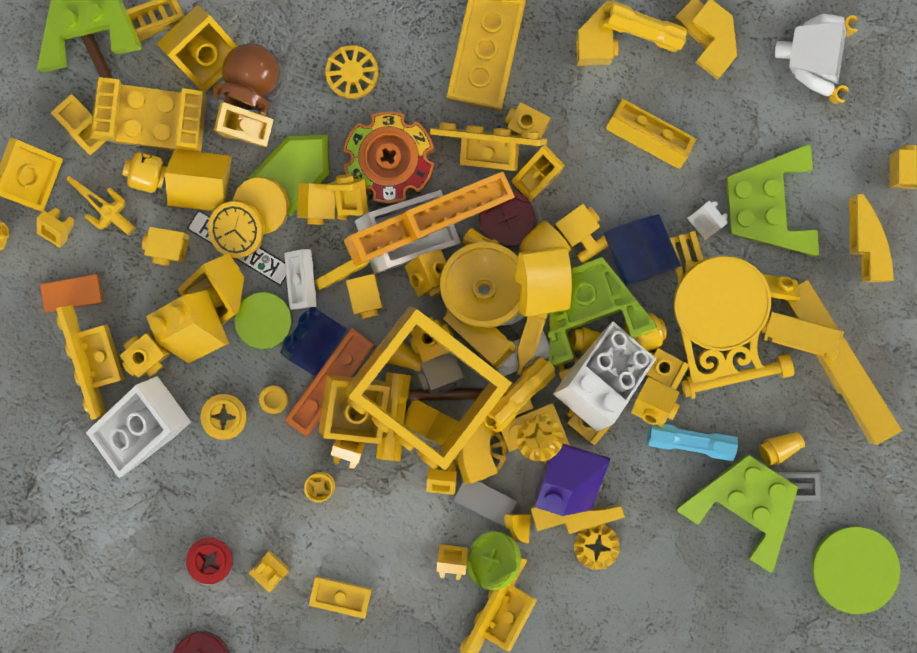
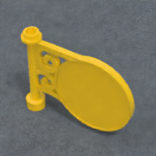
M717 255L703 259L694 264L683 275L677 285L674 294V314L681 330L690 376L686 377V380L681 381L685 398L691 397V399H695L696 392L778 373L781 378L794 376L793 362L788 353L776 356V362L762 365L759 359L757 341L760 331L765 326L770 314L771 293L767 281L761 272L744 259L730 255ZM691 341L706 348L699 355V363L703 368H713L714 363L712 361L706 362V358L716 356L717 365L713 370L704 373L697 369ZM749 342V349L743 345ZM721 351H727L725 357ZM737 352H743L744 358L737 356V363L745 366L752 361L754 367L737 370L733 365V356Z

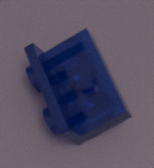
M311 307L301 314L298 326L292 334L285 338L280 353L289 361L316 377L347 328L317 308Z

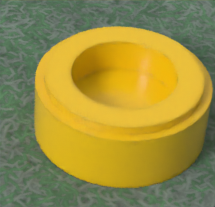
M268 386L259 395L260 407L266 413L278 414L288 406V394L280 386Z

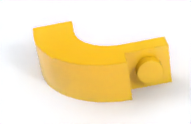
M531 400L516 415L533 409ZM484 422L481 423L457 455L459 469L465 485L473 484L498 474L489 446L494 430L488 428Z

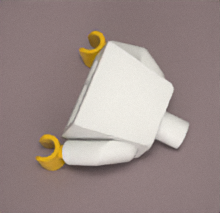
M822 13L804 22L802 26H797L794 31L793 42L777 41L775 58L790 59L789 67L797 80L812 91L828 96L833 104L843 103L845 100L840 99L837 93L838 91L846 93L849 92V89L844 85L834 87L833 83L838 84L845 36L849 37L858 31V29H852L849 24H854L858 19L855 15H851L844 20L841 16Z

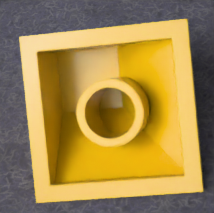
M228 253L203 264L177 290L181 296L208 290L223 326L239 312L244 276Z

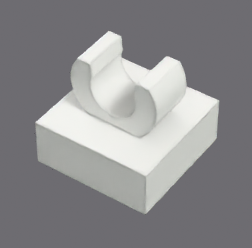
M710 200L687 218L705 240L728 223L726 221L728 215L726 213L721 215L715 208L718 203H711Z

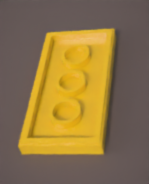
M468 0L447 91V100L502 111L526 0Z

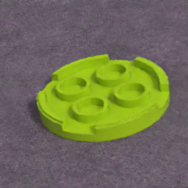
M849 526L836 530L821 540L812 557L811 574L820 596L828 604L845 613L866 614L884 606L894 595L900 580V562L895 549L884 536L865 527Z

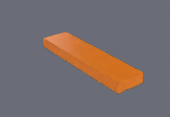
M351 328L284 421L304 436L309 437L320 422L327 374L352 377L375 344Z

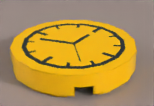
M235 200L223 203L213 211L209 218L208 234L211 243L218 252L223 255L229 253L232 258H241L253 254L260 248L263 236L265 235V224L263 217L254 206Z

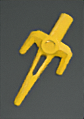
M71 176L66 178L100 213L99 220L89 214L85 215V218L101 230L114 223L128 236L134 232L136 227L120 214L125 206V200L112 188H108L107 192L114 198L115 202L108 203ZM89 195L102 203L103 206L100 208Z

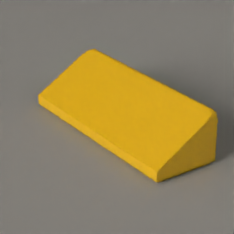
M623 98L606 126V129L611 133L678 169L682 167L696 142L695 137Z

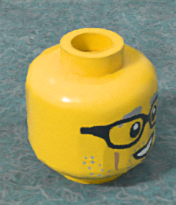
M137 152L132 160L126 159L122 175L127 176V185L130 188L153 193L157 188L162 189L167 166H163V160L160 157Z

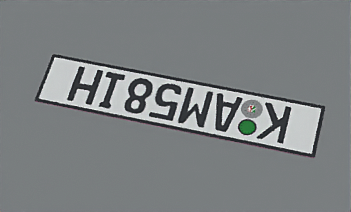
M198 210L188 225L187 230L212 244L208 234L210 216ZM261 247L249 256L235 258L279 286L282 285L286 278L285 262Z

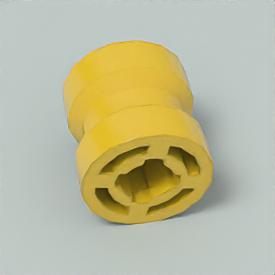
M324 471L312 474L304 484L306 497L313 502L326 501L331 497L336 488L334 478Z

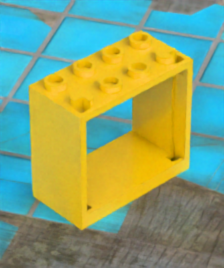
M409 306L344 391L348 396L346 401L362 415L366 411L372 415L370 419L385 433H388L390 429L394 431V437L402 446L409 451H412L415 447L419 450L417 454L421 457L420 459L430 467L436 469L439 465L446 470L512 382L418 309ZM415 325L489 382L438 450L363 394Z

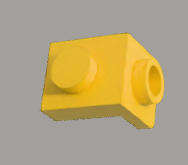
M352 174L336 176L335 181L326 184L327 191H335L338 215L363 216L368 213L365 179H354Z

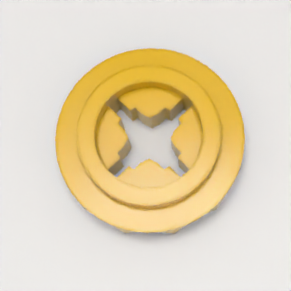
M218 394L206 401L202 407L200 419L202 427L208 435L215 439L228 440L236 437L244 429L247 415L245 406L237 397L229 394ZM225 404L227 414H232L236 418L226 421L223 429L222 420L213 418L212 415L222 413Z
M536 415L534 419L525 420L521 429H518L516 442L520 452L526 458L532 461H546L553 458L561 450L564 434L558 422L549 416L540 417ZM538 429L542 431L543 435H547V437L542 439L541 447L535 439H532L537 436Z
M604 524L581 530L574 541L575 555L579 562L592 570L607 569V567L616 562L620 552L619 538L610 527ZM598 535H600L601 544L609 548V550H600L599 555L595 559L594 550L585 546V544H595Z

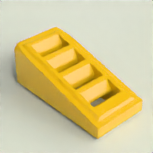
M152 0L126 10L132 24L133 21H138L140 28L135 29L140 42L178 24L185 17L177 0ZM169 5L173 16L168 17L164 6ZM154 11H159L162 20H157ZM148 15L151 24L147 25L143 16Z

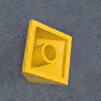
M174 150L165 171L167 205L214 211L221 204L226 203L232 156Z

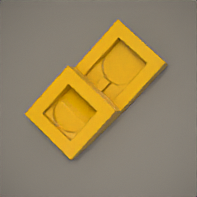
M74 94L69 95L51 112L90 156L106 142L105 140L90 138L93 115Z

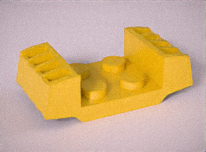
M99 77L96 83L90 138L159 149L201 152L207 95L203 91L182 88V92L123 85L120 79Z

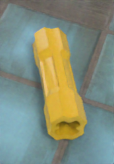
M614 0L606 3L602 10L600 22L604 27L621 33L626 32L654 42L657 46L672 52L681 50L686 42V28L675 23L661 21L634 11L630 6Z
M542 357L536 358L483 421L485 425L495 432H501L516 417V413L532 396L542 390L556 376L555 368L551 362Z
M387 372L385 383L390 386L386 412L404 425L411 375ZM391 429L388 433L383 431L382 443L377 445L376 459L401 461L402 445L394 437L395 432Z

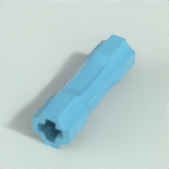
M650 424L647 434V446L667 450L681 449L706 454L711 458L734 462L738 448V437L719 433L704 434L688 431L670 424H664L663 428Z

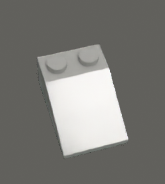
M441 190L369 212L355 220L358 232L442 197L443 193ZM453 224L372 259L370 264L374 274H378L409 263L419 255L439 249L442 251L461 242Z
M157 376L136 384L86 434L118 478H121L177 436L191 421Z

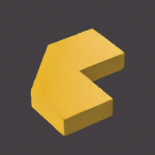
M708 0L691 23L713 41L695 63L718 80L737 57L733 16L714 0Z

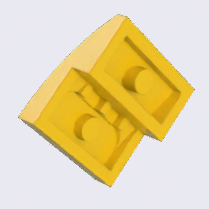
M559 247L519 253L515 281L522 284L518 313L527 317L570 309L572 275L567 248Z

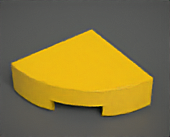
M505 514V526L510 529L513 539L517 542L529 543L531 514Z

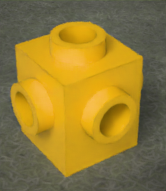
M441 249L419 255L404 266L408 273L410 284L415 289L418 297L429 294L433 298L441 295L440 278L446 264Z
M429 317V319L453 336L448 323L444 324L442 320H434L433 317ZM418 327L412 329L411 334L413 337L410 338V343L415 354H420L423 363L450 353L434 339L431 342V337Z
M149 332L145 333L141 338L136 335L123 346L126 350L119 356L124 361L122 365L130 375H136L140 378L145 375L152 377L163 368L161 362L171 352L157 344L153 333Z

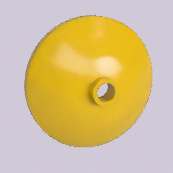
M491 242L469 244L456 251L446 262L440 278V292L448 311L460 322L476 328L497 327L515 317L519 311L522 284L515 281L518 256L508 248ZM487 287L490 291L488 294L483 295L479 292V289Z

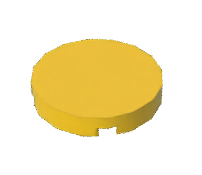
M255 177L244 181L237 188L233 201L238 200L251 204L259 211L265 224V234L278 230L286 222L288 209H290V200L286 190L279 182L269 178Z

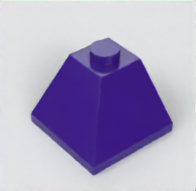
M563 444L558 454L545 463L536 488L535 508L561 516L592 510L610 463V458Z

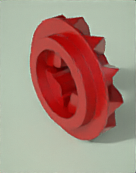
M214 537L203 538L195 542L190 547L186 556V567L189 574L202 584H215L222 581L229 574L233 565L232 551L229 550L225 542ZM218 552L214 559L217 566L210 565L202 570L206 561L203 555L209 556L212 553Z

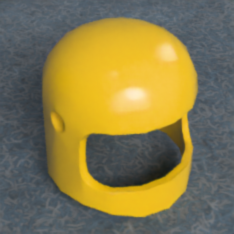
M545 220L539 223L520 244V252L565 247L569 253L572 249L560 233Z

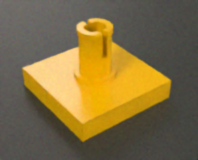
M10 137L0 162V196L43 212L63 159Z

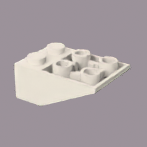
M612 321L570 369L553 395L596 431L602 430L616 422L656 358Z

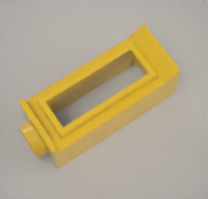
M448 309L446 310V316L443 320L497 370L517 350L515 345L497 328L468 326L457 320Z
M772 312L771 317H768L762 329V333H765L764 340L771 341V338H773L772 342L823 357L827 354L833 360L837 358L844 335L842 330L777 312Z

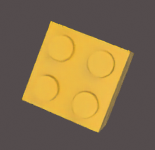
M327 374L319 424V432L322 437L326 439L381 444L383 430L377 427L370 419L372 415L367 411L363 415L360 414L346 401L348 396L344 390L354 377ZM373 380L363 394L383 410H387L390 386L384 381Z

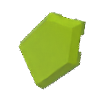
M328 135L287 136L249 178L264 177L279 182L286 190L290 200L288 214L292 216L298 206V183L322 184L330 175Z

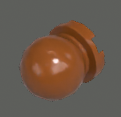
M253 43L238 45L229 51L224 59L222 74L225 83L218 82L215 84L212 97L218 99L221 96L225 98V103L248 111H252V109L257 110L260 115L267 116L270 103L264 97L273 93L279 82L280 70L278 62L274 55L262 45Z

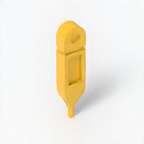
M350 260L316 279L314 283L318 291H322L363 269L370 261L355 267L353 261Z
M548 313L527 316L517 349L519 365L517 375H522L523 368L534 357Z

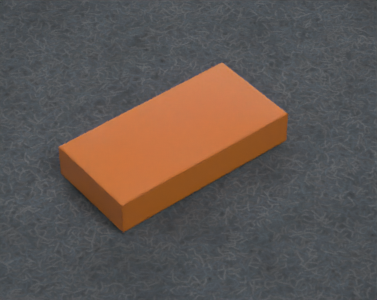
M98 274L40 284L45 313L56 312V308L68 305L78 308L104 303Z

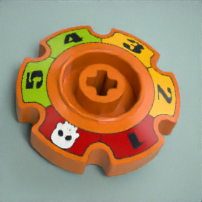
M398 112L375 113L371 115L372 122L370 125L364 126L358 123L349 133L343 151L345 155L351 157L349 163L344 164V170L346 174H352L354 179H365L366 192L373 193V201L375 203L394 205L407 201V192L415 191L419 194L427 186L434 171V163L427 160V156L434 152V147L429 134L419 122L415 121L413 124L408 125L405 123V115ZM389 153L390 156L395 155L393 157L394 163L389 164L388 161L383 162L385 160L384 154Z

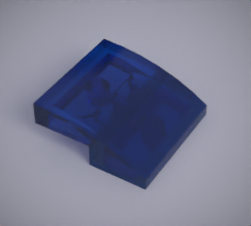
M659 214L623 224L603 233L625 286L648 280L654 275L674 271L681 266Z

